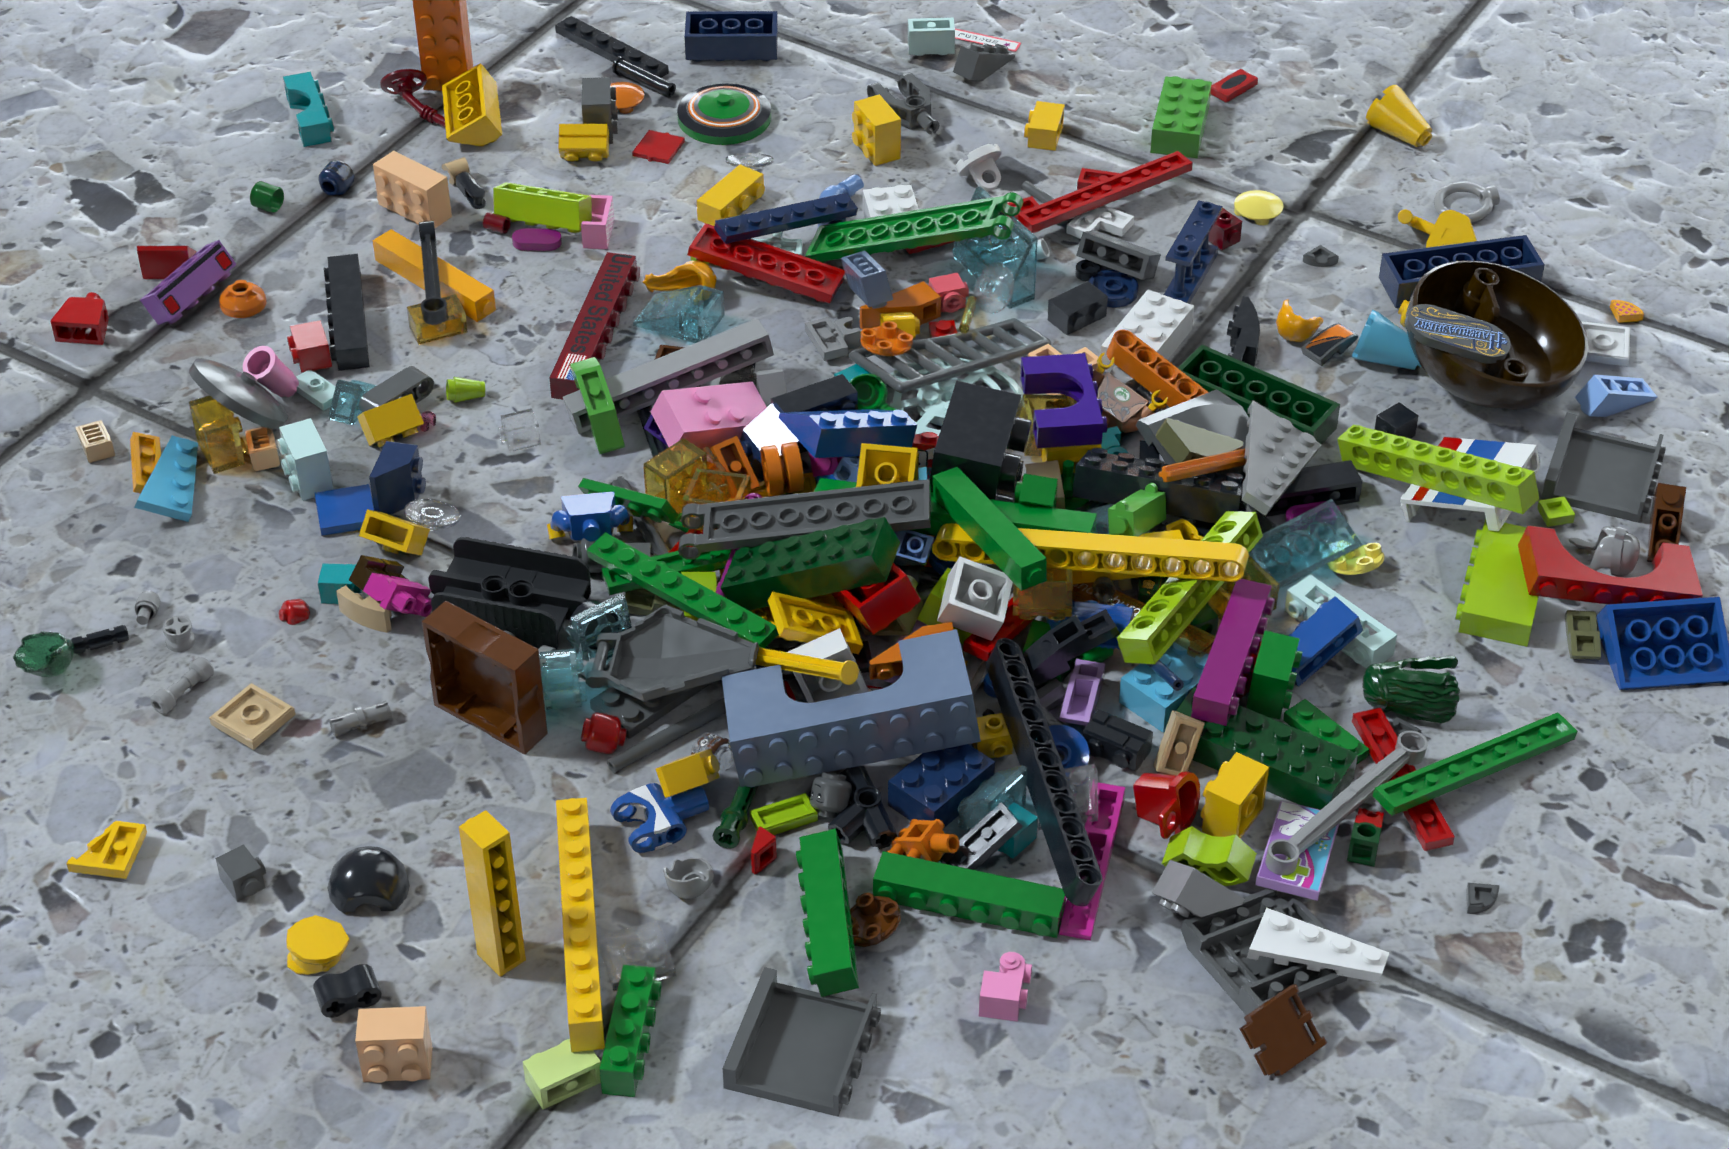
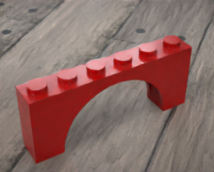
M1527 526L1518 543L1529 595L1607 605L1703 597L1690 546L1662 543L1652 561V572L1640 577L1623 578L1600 573L1579 562L1563 547L1556 535L1555 529Z

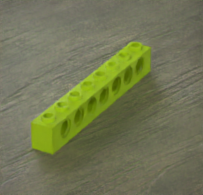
M1354 424L1337 438L1342 461L1351 460L1358 470L1524 514L1539 500L1535 471L1519 466L1497 462L1496 460L1466 454Z
M1226 511L1201 541L1236 543L1244 546L1249 553L1263 537L1256 512ZM1169 577L1117 637L1118 646L1125 663L1156 664L1225 581Z

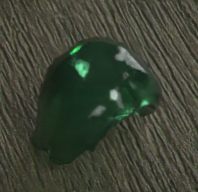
M41 631L38 634H30L23 637L21 640L22 644L17 648L13 659L17 668H21L24 672L39 677L51 678L60 675L70 666L75 647L70 639L59 632Z

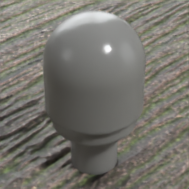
M144 591L138 596L135 604V613L137 615L136 621L141 625L147 624L148 620L156 616L158 612L160 598L155 592Z

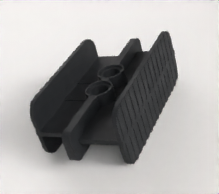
M470 537L456 539L453 544L454 558L446 572L433 570L428 577L429 588L432 590L431 593L434 594L431 600L432 612L442 603L448 601L503 631L511 632L516 638L537 649L546 645L557 650V635L565 619L571 620L576 608L586 602L591 595L589 567L581 558Z

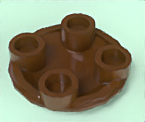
M863 893L857 897L856 904L850 909L854 946L867 947L877 945L888 939L896 931L901 921V910L897 902L889 897H874L871 893Z

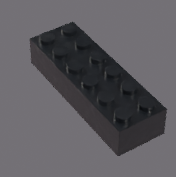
M1102 448L1088 450L1075 467L1072 497L1115 505L1140 489L1145 490L1148 484L1155 483L1158 487V492H1165L1167 515L1216 524L1226 511L1246 512L1247 503L1242 501V488L1245 478L1238 473L1223 475L1212 472L1166 483L1163 482L1162 477H1159V472L1162 471L1163 466L1169 464H1164L1156 458L1137 459L1129 453L1109 454L1107 450Z

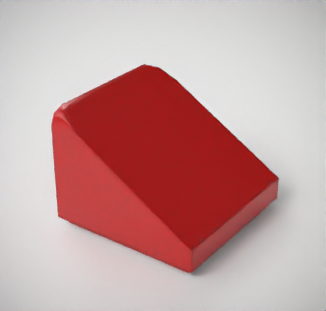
M761 826L757 830L751 850L752 873L755 875L777 858L776 836Z

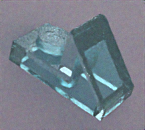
M338 380L331 403L329 420L354 425L358 420L357 416L362 413L359 409L361 397L376 387V385L357 380H351V382Z

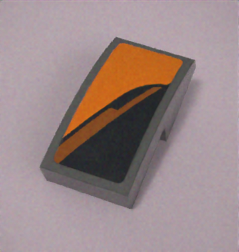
M1338 322L1327 327L1309 340L1301 348L1302 353L1320 366H1323L1336 352L1341 355L1358 339V334Z

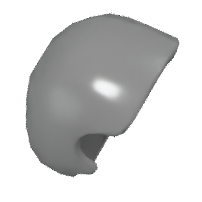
M690 857L681 861L675 859L670 870L667 867L663 869L668 889L677 897L684 899H693L702 895L710 887L714 879L711 865L702 858Z

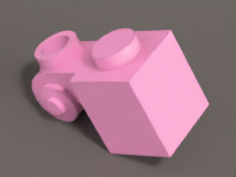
M1007 952L1000 958L999 972L984 970L979 998V1016L1018 1022L1019 1010L1026 1009L1028 990L1023 989V984H1030L1032 964H1026L1025 959L1019 953Z

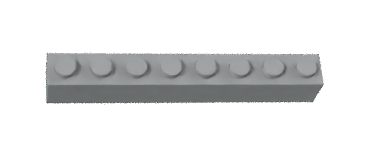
M757 318L608 378L606 383L616 409L617 417L620 418L655 404L661 391L697 387L771 357L774 353L769 334ZM580 390L563 396L569 418L578 434L591 430L590 420Z

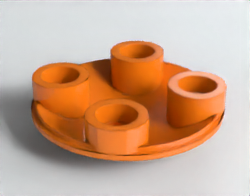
M630 82L611 83V87L616 86V106L620 113H631L633 107L643 101L644 91L640 86Z
M885 321L881 326L863 329L860 342L871 353L882 356H896L904 354L912 348L913 336L897 328L895 322Z

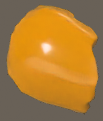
M1289 299L1283 301L1276 320L1280 336L1293 342H1303L1312 337L1323 323V318L1321 317L1305 320L1300 315L1294 314L1292 307L1289 306Z

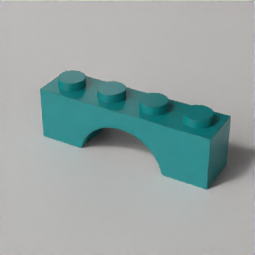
M311 71L283 76L290 109L304 110L296 114L303 147L332 142L330 132H334L332 118L329 116L328 107L325 105L323 93L320 91L318 80L313 79Z

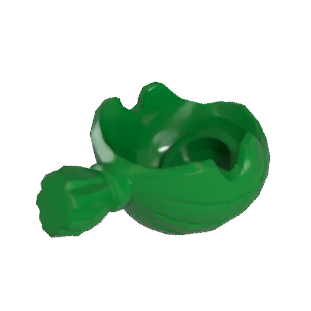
M861 374L850 381L851 385L858 392V410H898L886 403L888 396L887 386L879 376L875 374Z

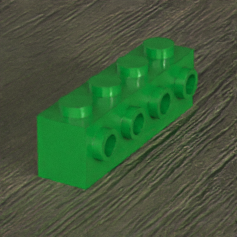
M623 964L599 1069L602 1094L635 1097L638 1081L643 1080L645 1072V1060H643L644 1053H649L651 1041L649 1029L655 1025L656 1007L654 1006L655 1001L660 1000L662 989L661 981H656L655 967Z

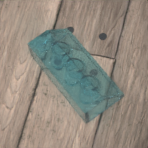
M1331 499L1264 533L1263 537L1248 553L1249 557L1244 574L1249 581L1271 585V591L1275 592L1360 548L1362 543Z

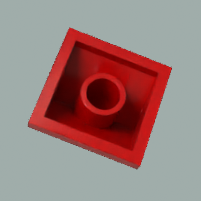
M137 246L143 279H165L197 251L189 246Z

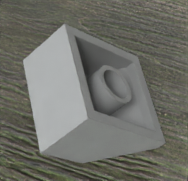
M1172 860L1168 862L1152 891L1154 895L1161 898L1159 902L1161 906L1184 917H1188L1190 913L1204 917L1240 906L1245 900L1197 869Z

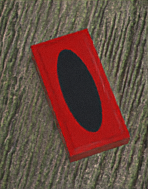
M1239 69L1214 83L1211 87V95L1227 103L1258 85V78L1243 69Z

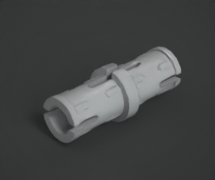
M383 701L362 709L361 707L354 708L353 712L330 718L329 723L334 737L357 729L363 731L367 729V726L392 719V713L388 702Z

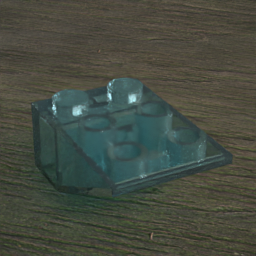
M697 285L657 293L634 320L633 326L692 343L700 342L709 337L725 316L724 291Z

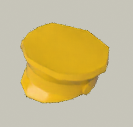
M317 915L296 922L287 930L286 944L287 949L290 951L287 955V967L296 974L303 975L322 971L326 972L340 961L342 953L350 942L341 923Z

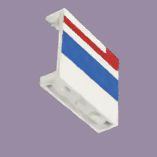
M1444 437L1438 445L1439 447L1535 471V475L1540 469L1537 445ZM1413 484L1401 496L1400 507L1404 512L1406 522H1410L1422 505L1485 512L1488 530L1499 531L1512 512Z

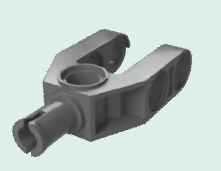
M909 72L900 75L897 81L900 92L906 97L903 100L895 99L889 93V89L887 87L884 88L878 82L867 86L868 97L880 94L901 118L902 126L908 128L922 126L928 134L938 131L939 122L931 116L930 89L913 73Z

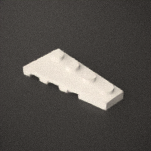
M1266 908L1247 958L1258 960L1259 956L1274 958V963L1287 966L1289 961L1307 964L1308 970L1320 972V969L1328 968L1335 970L1337 975L1379 983L1389 952Z

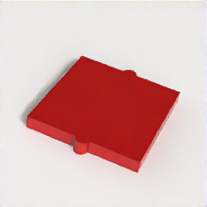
M648 130L632 151V156L647 159L649 162L656 161L669 164L684 144L685 138L671 135L668 132L662 133Z

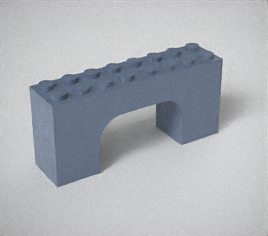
M957 629L898 641L903 673L895 683L879 690L819 702L802 703L794 701L787 696L781 665L722 676L729 740L740 787H755L820 774L822 772L981 742L972 690Z

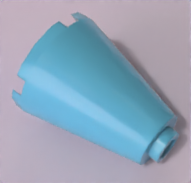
M1372 310L1351 357L1356 360L1415 370L1416 366L1422 367L1413 353L1407 332L1378 311Z

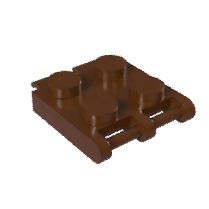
M1296 984L1287 987L1244 1017L1246 1024L1240 1028L1250 1049L1260 1047L1261 1050L1256 1052L1254 1057L1264 1076L1267 1074L1269 1076L1273 1073L1275 1076L1283 1075L1327 1044L1325 1037L1319 1035L1311 1020L1313 1014L1310 1010H1306L1297 994L1299 988ZM1291 996L1301 1013L1300 1015H1298L1293 1003L1290 1000ZM1304 1023L1307 1024V1026H1308V1028H1309L1311 1034L1313 1035V1037H1314V1039H1315L1314 1041H1312V1039H1311V1037H1310L1308 1031L1306 1030V1028H1305V1026H1304Z

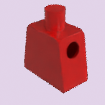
M90 292L86 297H69L50 322L55 342L103 345L109 320L105 301L97 293Z

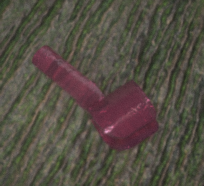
M425 411L421 414L424 424L420 426V429L426 432L429 430V423L433 426L436 425V415L431 411Z

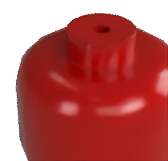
M302 599L284 601L279 610L280 620H286L289 625L306 621L310 615L309 606Z

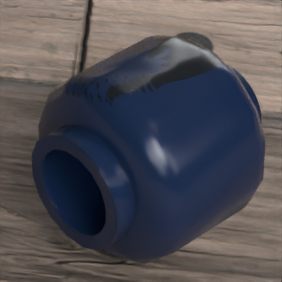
M333 160L320 172L318 181L321 189L326 194L343 195L353 184L355 176L348 164L340 160Z

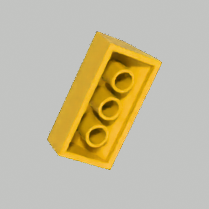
M481 63L442 85L446 139L449 142L483 147L488 143L495 142L502 136L497 82Z

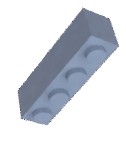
M866 251L841 258L848 286L868 307L874 309L886 306L888 301L893 300L886 270Z

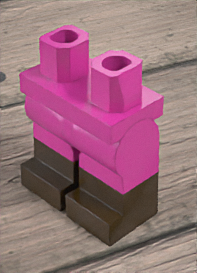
M364 555L360 556L349 581L374 600L381 601L380 606L383 609L427 617L432 611L431 599L428 597L432 590L401 574L404 569L403 565L397 561Z

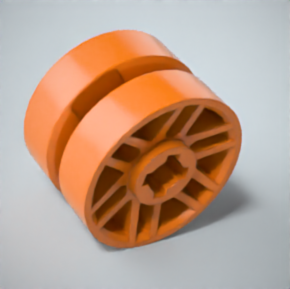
M796 441L782 443L780 447L781 455H779L776 445L761 447V464L768 496L783 494L784 483H786L789 493L804 491L803 467Z

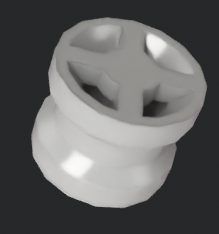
M173 616L164 622L162 629L166 636L165 642L168 649L174 652H183L194 645L195 636L192 632V623L189 618Z

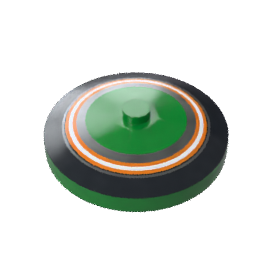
M729 83L708 85L690 92L680 101L677 108L678 124L686 135L697 141L714 145L738 144L756 138L768 128L771 122V105L762 93L751 87Z

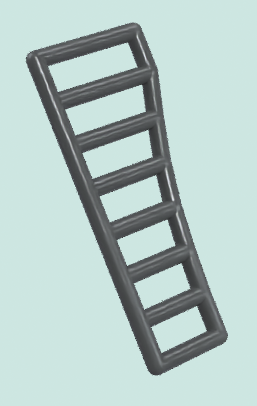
M1011 318L964 332L913 340L912 348L903 355L931 372L924 376L895 356L877 355L869 352L864 347L851 351L849 358L869 373L879 376L885 384L897 392L905 393L1028 355V353L1046 344L1051 345V341L1018 319ZM1014 329L1033 342L1026 344L1007 332V330ZM994 335L1013 348L1006 350L986 336ZM972 340L993 355L985 356L965 342ZM950 345L973 361L965 363L942 348V346ZM926 349L952 367L944 369L916 350ZM875 355L910 380L901 382L867 359V357Z

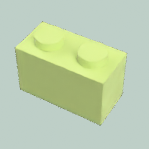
M570 1039L564 1040L559 1045L542 1053H536L529 1059L522 1061L525 1082L543 1110L601 1083L599 1070L601 1061L594 1050L571 1052Z

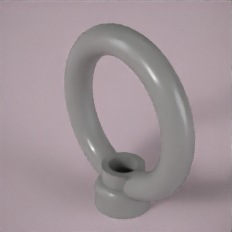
M1456 182L1444 186L1436 193L1434 207L1440 215L1442 212L1449 210L1444 205V199L1448 195L1456 192L1473 193L1479 196V201L1482 205L1480 210L1464 214L1473 223L1489 215L1493 206L1499 204L1500 197L1496 186L1483 188L1474 183Z

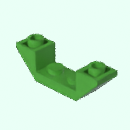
M595 357L569 364L576 387L580 390L599 454L624 448L625 443L616 409L601 365Z

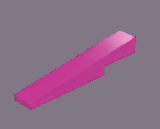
M1099 782L1094 784L1085 829L1103 880L1087 906H1076L1069 900H1066L1059 935L1091 941L1125 801V787Z

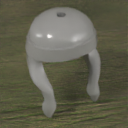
M1603 527L1596 543L1586 542L1579 538H1569V542L1580 549L1596 550L1590 566L1586 565L1595 571L1607 567L1610 569L1611 575L1622 576L1630 574L1637 564L1640 554V543L1638 538L1628 533L1625 528Z

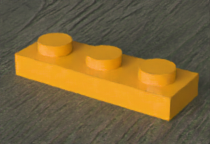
M133 432L130 438L133 492L141 494L161 457L160 437Z

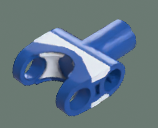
M650 783L617 798L611 805L610 812L617 822L639 821L643 823L640 825V828L631 833L628 842L635 852L646 853L680 841L687 832V828L682 820L708 811L709 802L701 786L665 798L661 785ZM628 805L624 811L618 812L622 807ZM647 837L644 842L637 843L641 838Z

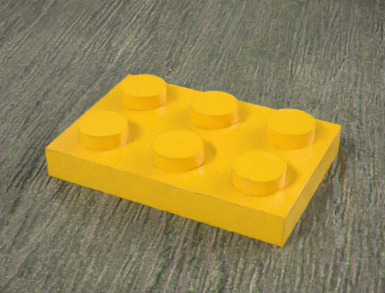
M771 593L768 603L779 637L789 641L796 640L808 643L840 628L851 652L859 654L863 643L853 615L846 608L781 593Z

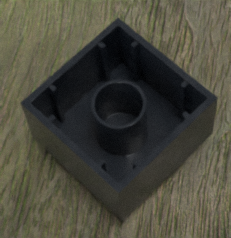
M956 380L933 454L930 474L931 492H933V475L958 467L989 500L1014 502V497L1003 495L1002 493L1003 490L1015 493L1017 481L1020 482L1024 461H1021V456L1011 454L1012 450L1025 452L1032 421L1018 417L1021 401L1020 394Z

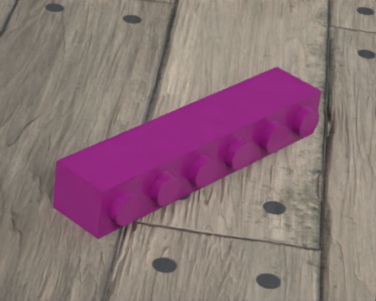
M1245 579L1236 581L1193 696L1192 718L1227 726L1230 715H1236L1240 700L1237 695H1243L1247 677H1244V675H1250L1254 662V657L1251 656L1252 654H1258L1261 637L1258 636L1259 634L1264 635L1268 623V618L1265 616H1271L1275 599L1270 598L1271 585Z

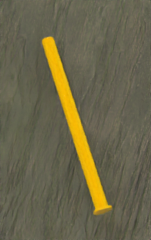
M759 648L755 664L766 667L781 665L782 670L836 679L846 685L853 684L859 674L858 665L851 660L843 663Z

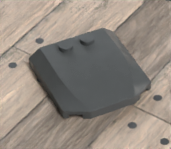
M1219 390L1211 391L1139 419L1136 424L1148 446L1155 445L1165 463L1169 465L1176 462L1156 438V433L1166 418L1179 420L1189 425L1243 441L1241 449L1245 448L1246 435L1249 432V427H1247L1249 417L1243 407ZM1245 465L1216 472L1223 475L1238 473L1243 475V478L1246 477L1244 472Z
M1269 888L1244 897L1245 900L1240 906L1204 917L1194 916L1186 919L1181 927L1188 950L1246 1015L1293 984H1296L1299 988L1297 994L1300 999H1304L1343 983L1348 979L1346 976L1337 975L1333 969H1320L1319 972L1308 970L1307 964L1289 961L1287 966L1274 963V958L1259 956L1258 960L1247 958L1266 908L1326 929L1303 903L1294 898L1288 902L1276 896L1277 890ZM1291 996V997H1290V1000H1291L1292 1003H1294V1000H1293V998H1292V996Z

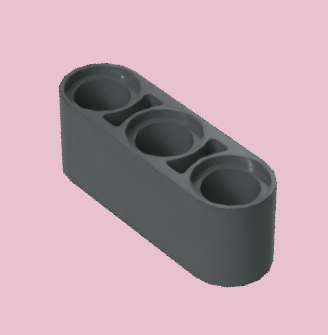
M414 366L406 367L366 392L359 401V409L365 412L409 394H412L415 403H418L433 391L434 380Z

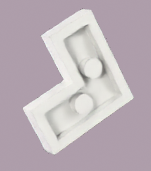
M1103 205L1076 216L1067 225L1066 233L1081 239L1082 233L1085 231H1098L1102 229L1122 237L1134 225V216Z

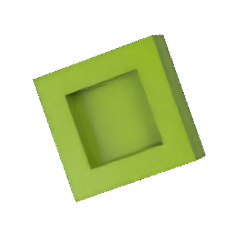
M1565 496L1538 501L1537 510L1547 527L1574 523L1575 513Z

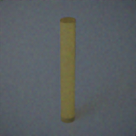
M970 296L967 299L959 326V331L964 334L970 329L977 305V298L974 296Z

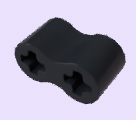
M368 964L356 965L348 971L339 974H325L319 977L313 984L320 1010L325 1017L329 1018L343 1015L353 1008L373 1006L379 1002L382 996L374 970Z

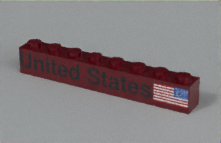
M606 253L549 377L551 398L563 400V396L579 390L576 387L569 364L593 357L598 362L604 360L606 346L611 344L613 339V330L619 326L620 314L625 312L627 299L633 294L635 281L638 282L640 278V267L637 266L636 256Z

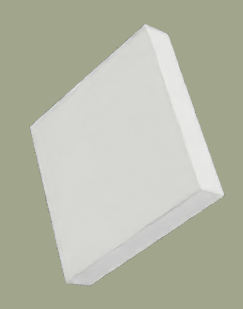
M1582 322L1588 339L1586 362L1628 367L1630 353L1629 327Z

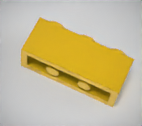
M738 165L697 199L698 221L714 226L715 220L740 215L757 199L763 196L765 191L764 174L743 165Z

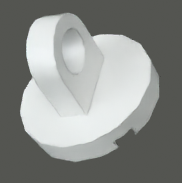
M998 144L981 146L971 151L967 155V160L963 161V159H960L955 166L959 176L972 175L980 189L993 191L1001 181V174L995 161L1002 155V151ZM989 173L993 175L995 181L993 183H986L982 179V175Z

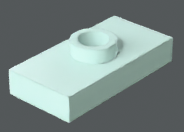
M307 370L296 376L299 381L296 392L323 411L344 399L342 390L312 370Z

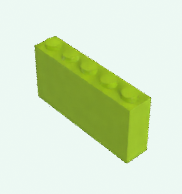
M1485 519L1483 530L1477 529L1474 545L1478 546V548L1472 547L1469 561L1474 566L1468 565L1464 582H1468L1469 585L1463 584L1460 601L1465 603H1458L1455 620L1460 621L1458 632L1528 647L1539 596L1528 594L1518 543L1526 527L1504 523L1499 531H1490Z

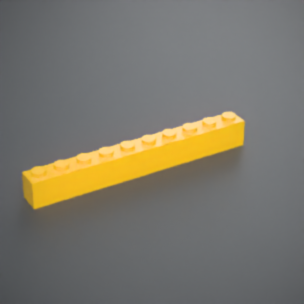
M587 797L556 800L567 1011L571 1052L604 1049L605 1044Z

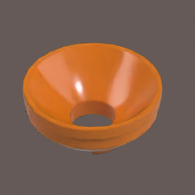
M246 280L235 281V283L229 285L221 293L219 298L221 311L233 318L254 316L260 313L267 303L263 289Z

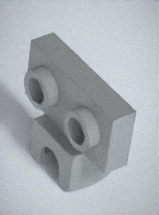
M829 317L805 323V332L824 361L848 355V350L858 348L861 345L860 328L852 329V317L835 320L834 324Z

